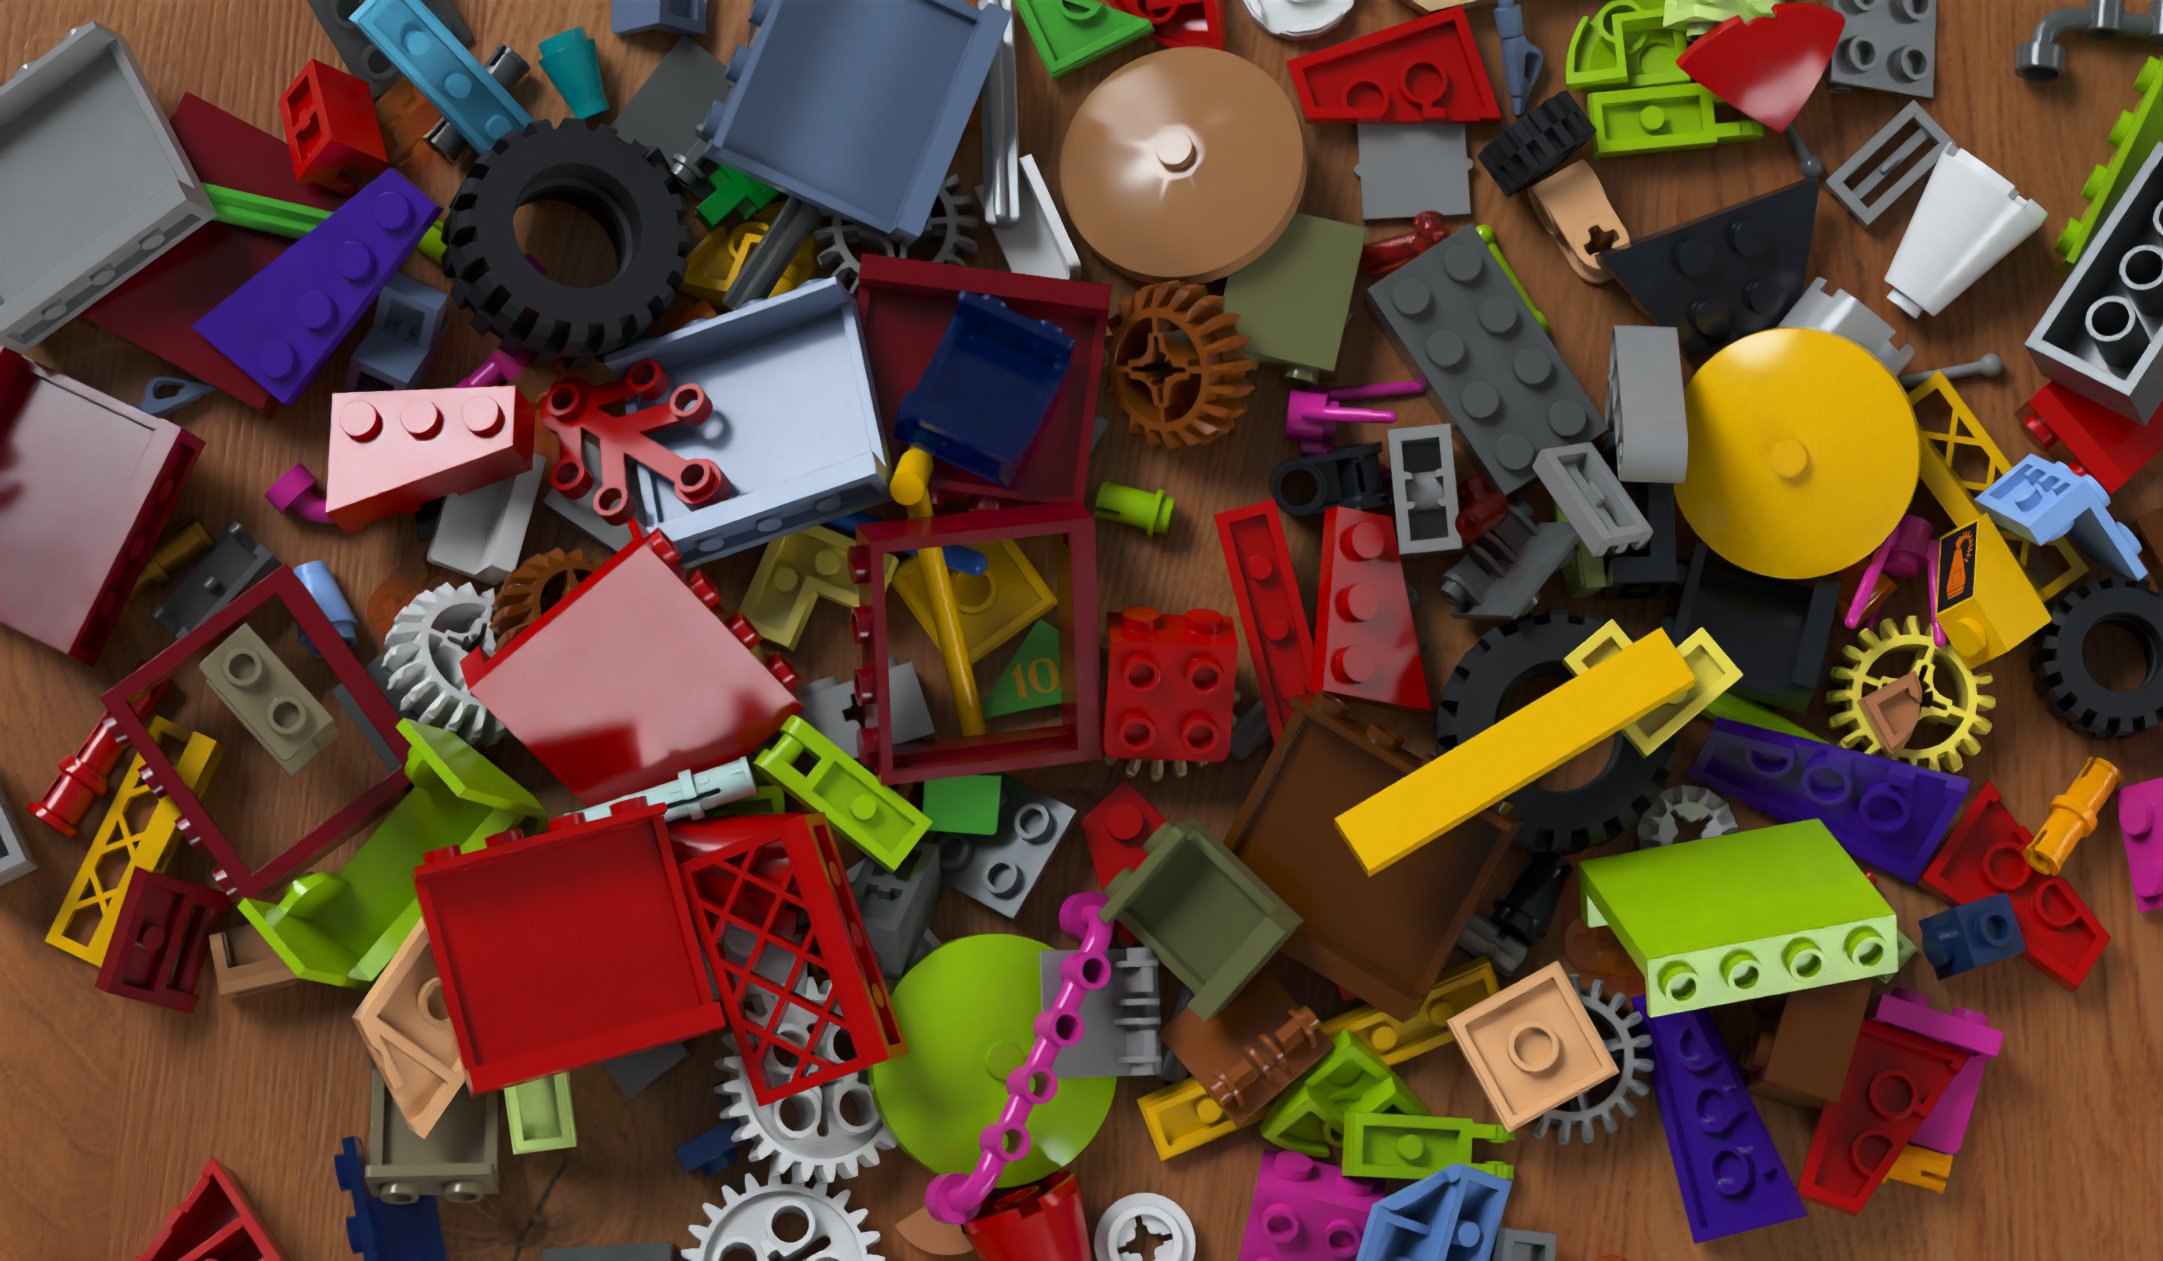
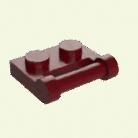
M135 866L95 987L110 994L193 1014L199 995L194 993L210 946L209 935L214 934L221 911L228 912L231 899L221 888ZM197 904L171 984L169 985L167 982L193 905Z

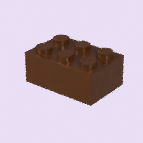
M1867 977L1755 998L1752 1013L1761 1015L1756 1034L1753 1033L1751 1038H1744L1735 1064L1739 1074L1743 1076V1082L1748 1093L1810 1113L1838 1104L1874 979Z

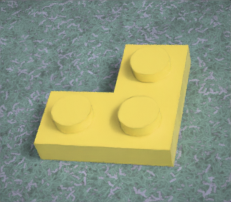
M817 525L769 541L739 609L757 629L762 640L794 652L818 596L849 608L860 607L859 584L852 583L847 560L849 546H856V540ZM883 553L885 593L899 563V560L889 553Z
M1611 619L1565 657L1562 664L1575 678L1630 646L1633 642L1616 622ZM1703 627L1699 628L1676 648L1695 675V686L1620 730L1644 759L1743 676V673Z

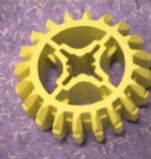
M1908 616L1905 619L1902 635L1899 634L1898 628L1891 618L1884 619L1880 623L1879 631L1882 641L1868 628L1863 629L1857 637L1865 653L1856 647L1846 645L1839 654L1843 661L1852 669L1833 667L1828 675V678L1834 683L1845 687L1844 690L1829 691L1824 696L1826 704L1843 706L1844 712L1837 713L1828 719L1829 728L1838 729L1847 725L1851 734L1845 736L1838 743V747L1851 749L1858 743L1865 750L1863 753L1941 772L1938 761L1940 760L1946 769L1952 773L1960 770L1963 767V763L1956 748L1970 756L1976 755L1981 749L1978 741L1968 732L1987 734L1991 731L1992 723L1986 718L1976 715V711H1987L1996 706V699L1994 697L1977 695L1978 688H1983L1993 681L1992 674L1990 672H1982L1973 676L1971 670L1968 671L1949 639L1944 647L1939 648L1935 646L1931 623L1926 629L1925 636L1920 635V623L1917 616ZM1897 652L1916 653L1913 664L1908 667L1905 675L1915 670L1921 684L1924 706L1921 707L1918 723L1926 722L1938 725L1942 722L1953 726V729L1948 737L1937 746L1911 750L1904 749V744L1895 753L1886 757L1857 701L1862 698V694L1869 695L1897 680L1884 675L1880 679L1867 675L1866 673L1874 661L1885 655ZM1934 661L1946 671L1952 680L1957 693L1958 707L1953 706L1952 700L1940 695L1934 688L1932 680L1935 669Z

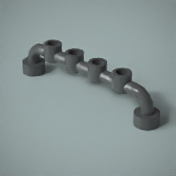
M2088 0L2087 8L2077 6L2058 8L2044 15L2033 29L2030 42L2017 46L2015 74L2022 79L2037 82H2049L2063 78L2065 75L2066 49L2061 45L2055 44V40L2061 33L2066 31L2085 32L2087 36L2098 40H2114L2122 36L2147 39V42L2152 45L2163 47V0L2150 2L2148 14L2124 12L2125 0Z

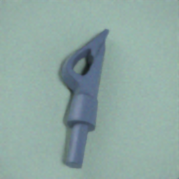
M1498 0L1499 7L1493 11L1499 37L1501 38L1502 64L1508 94L1512 97V112L1514 115H1519L1523 113L1531 90L1538 78L1543 63V54L1537 46L1527 41L1523 34L1521 5H1514V0Z
M158 376L150 380L146 385L142 402L131 406L159 419L201 399L203 395L220 390L206 383L188 381L172 376ZM173 385L183 387V389H180L178 396L164 399L157 398V390L161 386Z

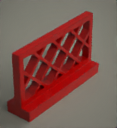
M825 812L800 815L782 822L777 827L677 864L685 896L759 1107L909 1054ZM782 840L790 863L781 885L753 872L763 847ZM747 853L742 866L730 860ZM718 865L738 875L725 906L706 898L697 873L698 871ZM748 881L776 895L763 926L735 912ZM795 882L801 895L792 891ZM787 901L807 911L811 927L802 946L774 932ZM712 913L720 916L716 925ZM730 922L759 936L745 967L726 957L722 941ZM769 941L797 955L785 986L756 973ZM816 943H818L822 956L813 952ZM808 961L828 971L832 988L824 1006L795 992ZM732 973L741 977L738 985H736ZM751 983L780 996L767 1027L747 1017L743 1001ZM790 1002L819 1016L806 1047L777 1033ZM838 1003L843 1016L834 1012ZM829 1022L849 1031L857 1058L837 1064L816 1053ZM754 1034L762 1037L759 1046L756 1043ZM772 1043L801 1057L791 1082L772 1088L764 1066ZM811 1063L824 1069L806 1076Z

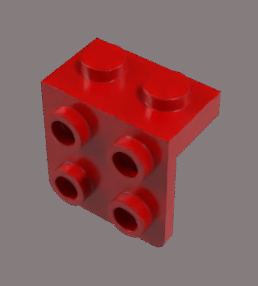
M2051 381L2014 413L2021 422L2020 428L2037 449L2042 452L2047 451L2056 462H2063L2074 474L2083 477L2085 474L2092 476L2103 487L2108 496L2112 495L2163 449V400L2147 425L2143 426Z
M1144 606L1128 607L1122 612H1107L1105 638L1109 664L1103 733L1105 753L1109 757L1123 759L1220 762L1226 759L1230 752L1238 642L1233 618L1223 616L1221 613L1210 609H1192L1187 611L1185 615L1160 614L1157 610Z

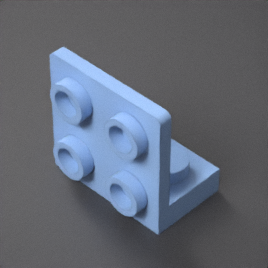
M2030 453L1974 499L1983 514L1987 512L1992 522L2039 546L2056 540L2069 532L2086 556L2135 581L2141 580L2148 574L2137 556L2142 551L2139 541L2121 522L2115 523L2105 507L2111 501L2103 487L2088 474H2085L2083 477L2074 474L2061 461L2053 464Z

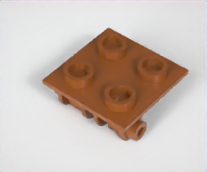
M1264 966L1222 1012L1207 1022H1204L1194 1011L1187 1007L1156 1032L1160 1040L1237 1127L1242 1125L1335 1047L1320 1030L1319 1026L1321 1023L1316 1015L1306 1005L1301 1008Z

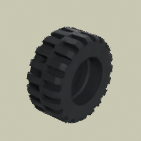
M565 117L557 129H553L552 123L548 119L528 123L522 135L520 131L512 129L498 138L492 149L485 150L476 160L449 206L451 211L443 223L441 241L448 247L441 256L444 276L447 278H457L450 294L458 309H464L469 306L475 314L469 324L482 337L489 331L502 340L497 349L513 358L520 349L532 354L530 359L532 365L550 368L556 358L563 359L566 369L586 368L594 356L597 361L603 364L605 363V355L625 349L632 341L643 339L674 299L676 290L684 281L689 265L684 256L691 248V229L687 225H679L688 212L683 197L679 193L673 195L669 193L667 187L673 178L664 165L659 164L653 168L644 158L649 150L635 139L630 146L615 139L618 133L617 129L600 123L596 131L585 129V121L583 119ZM554 200L569 203L589 213L603 226L613 243L617 256V274L610 283L598 287L576 288L562 285L541 274L529 263L517 243L513 226V216L516 210L531 202Z
M1548 609L1546 614L1532 616L1529 612L1518 619L1511 620L1500 628L1495 626L1480 637L1479 641L1459 661L1442 692L1443 695L1436 711L1434 728L1437 729V743L1434 746L1435 755L1437 757L1442 756L1498 723L1499 714L1504 702L1523 683L1545 675H1563L1574 678L1562 664V661L1604 626L1602 624L1604 617L1588 612L1583 617L1568 615V609ZM1622 626L1620 627L1622 631L1628 636V638L1633 642L1636 636L1631 634ZM1680 729L1645 759L1619 730L1615 733L1613 751L1607 765L1598 776L1587 784L1566 791H1549L1527 784L1508 795L1507 797L1514 802L1511 811L1525 819L1513 844L1525 847L1527 853L1562 852L1563 855L1581 853L1586 848L1595 845L1601 846L1615 839L1619 834L1637 822L1662 793L1663 785L1672 774L1677 755L1674 754L1675 742L1680 737Z

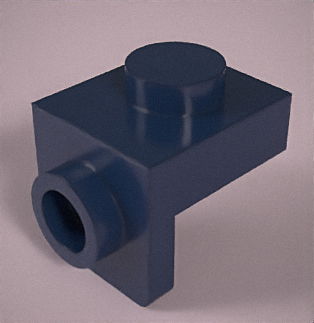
M2006 893L1963 904L1918 921L1923 934V951L1927 960L1933 965L1938 981L2022 954L2026 949L2009 896Z
M723 1080L713 1085V1088L719 1084L725 1083V1081ZM717 1094L724 1109L733 1104L731 1096ZM738 1117L731 1118L674 1149L686 1173L690 1175L700 1169L706 1179L738 1161L734 1150L753 1141L751 1138L737 1142L731 1140L732 1135L741 1125Z

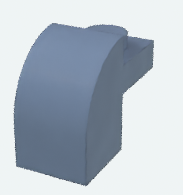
M396 271L380 292L373 326L350 359L343 393L420 390L439 353L450 320L444 318L449 295L431 287L425 282Z

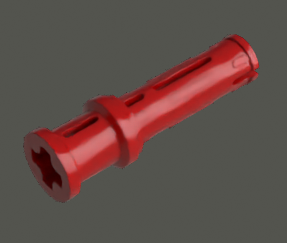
M140 659L133 672L146 664L147 661ZM170 677L131 705L143 723L149 717L150 712L160 698L163 697L167 689L173 684L174 680ZM108 709L105 710L75 755L68 754L66 758L62 757L58 762L57 767L60 772L39 802L31 801L26 808L35 817L70 840H73L78 833L74 826L95 796L103 797L109 789L106 786L110 781L106 777L122 752L126 749H122L101 721L104 716L110 713Z

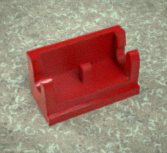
M312 58L278 100L296 180L306 186L313 182L340 194H355L358 191L355 180L339 175L343 168L356 166L364 172L380 174L388 164L369 84L364 80Z

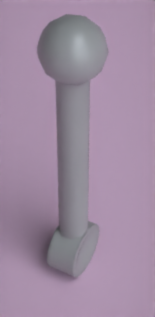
M1988 353L1978 362L1897 377L1903 388L1919 386L1939 370H1942L1949 380L1981 373L1987 377H1995L2002 372L2003 361L1997 354Z

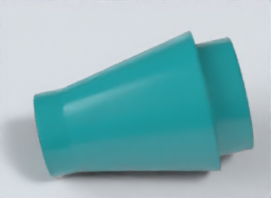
M584 27L568 30L538 44L543 57L538 63L572 111L574 118L586 121L611 109L605 95L595 38L588 39Z

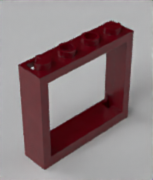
M1079 500L856 524L857 545L849 546L847 560L850 579L853 584H859L860 607L851 608L850 622L855 645H862L863 667L854 669L853 683L856 701L859 706L865 707L866 727L857 730L856 743L861 765L868 766L873 775L877 777L881 786L1103 759L1095 517ZM1055 534L1062 725L892 745L883 553Z
M287 563L280 566L99 697L110 712L101 719L104 726L122 749L131 743L134 745L146 762V764L137 769L139 774L159 800L168 794L183 813L174 822L196 851L205 845L220 864L211 873L233 902L241 896L264 902L399 804L415 787L405 775V766L408 761L407 755L412 745L396 728L402 718L303 582ZM281 598L402 766L252 874L131 705L277 599Z

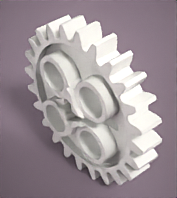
M807 977L800 980L796 993L824 1006L832 988V983L830 979L823 981L818 992L814 978ZM767 993L752 998V1002L757 1014L745 1010L747 1017L767 1027L780 996L774 994L775 1000ZM790 1002L777 1033L806 1047L811 1036L807 1031V1026L812 1025L815 1027L819 1016ZM838 1003L834 1012L843 1016ZM829 1022L816 1053L837 1064L843 1063L844 1061L839 1059L833 1048V1038L836 1032L840 1031L847 1036L851 1043L852 1052L849 1060L857 1058L849 1031ZM731 1032L722 1036L721 1041L733 1050L734 1054L730 1057L715 1060L714 1066L730 1073V1081L715 1086L714 1093L731 1096L733 1104L720 1112L719 1116L721 1119L738 1117L741 1125L734 1132L731 1140L737 1142L751 1138L755 1142L748 1156L751 1162L761 1160L768 1155L772 1156L769 1174L773 1176L784 1174L792 1165L793 1183L799 1184L809 1181L813 1171L819 1185L834 1182L836 1170L843 1180L858 1176L857 1161L865 1168L879 1164L880 1160L875 1147L888 1150L897 1146V1143L885 1128L876 1110L868 1080V1068L825 1083L823 1088L817 1086L784 1098L795 1105L799 1114L798 1124L795 1130L792 1131L785 1127L779 1115L780 1105L784 1099L759 1107L734 1033ZM754 1034L756 1043L759 1046L762 1037ZM773 1043L765 1059L764 1066L771 1086L775 1088L791 1082L801 1057L792 1054L790 1065L785 1067L775 1058ZM811 1063L806 1076L809 1073L813 1074L824 1069ZM844 1094L852 1097L858 1108V1118L853 1126L842 1118L839 1110L840 1100ZM819 1123L825 1130L823 1137L817 1133Z
M750 1173L745 1174L746 1193L740 1196L727 1185L721 1187L726 1206L721 1210L705 1202L702 1209L707 1219L711 1222L709 1227L690 1225L688 1228L689 1234L700 1243V1248L681 1250V1259L683 1261H722L723 1257L734 1249L749 1251L756 1261H772L777 1258L780 1261H794L806 1252L814 1242L822 1237H827L831 1241L830 1245L823 1251L815 1253L803 1261H886L883 1256L867 1254V1249L880 1241L879 1231L860 1233L859 1228L868 1218V1211L866 1208L856 1210L850 1214L845 1211L851 1197V1192L848 1189L831 1199L826 1196L828 1183L819 1185L817 1182L813 1189L805 1187V1182L793 1183V1178L791 1184H782L780 1175L773 1176L769 1174L768 1186L763 1187L758 1185L756 1179ZM785 1213H796L806 1219L809 1229L801 1240L787 1243L775 1236L772 1230L775 1220Z

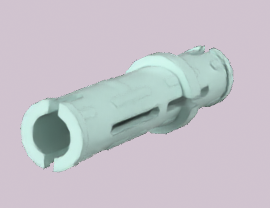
M744 756L740 760L693 775L690 769L678 772L679 779L637 793L628 794L574 813L584 812L586 821L589 822L611 816L609 806L614 803L646 796L649 806L665 802L667 812L664 815L665 823L689 815L694 821L705 817L704 810L748 796H756L758 791L747 757ZM569 812V813L564 814V816L570 815V814H574V813H570V812Z

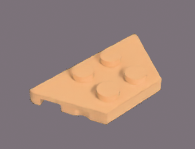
M421 916L352 1018L409 1130L425 1139L466 1079Z

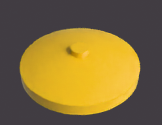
M1779 327L1760 331L1728 345L1715 354L1697 371L1684 389L1688 430L1687 471L1685 483L1674 484V496L1685 519L1704 543L1709 544L1708 546L1729 562L1745 570L1774 578L1806 579L1828 575L1849 567L1869 555L1884 542L1905 515L1912 501L1921 467V439L1913 406L1896 376L1878 357L1860 344L1842 335L1811 327Z

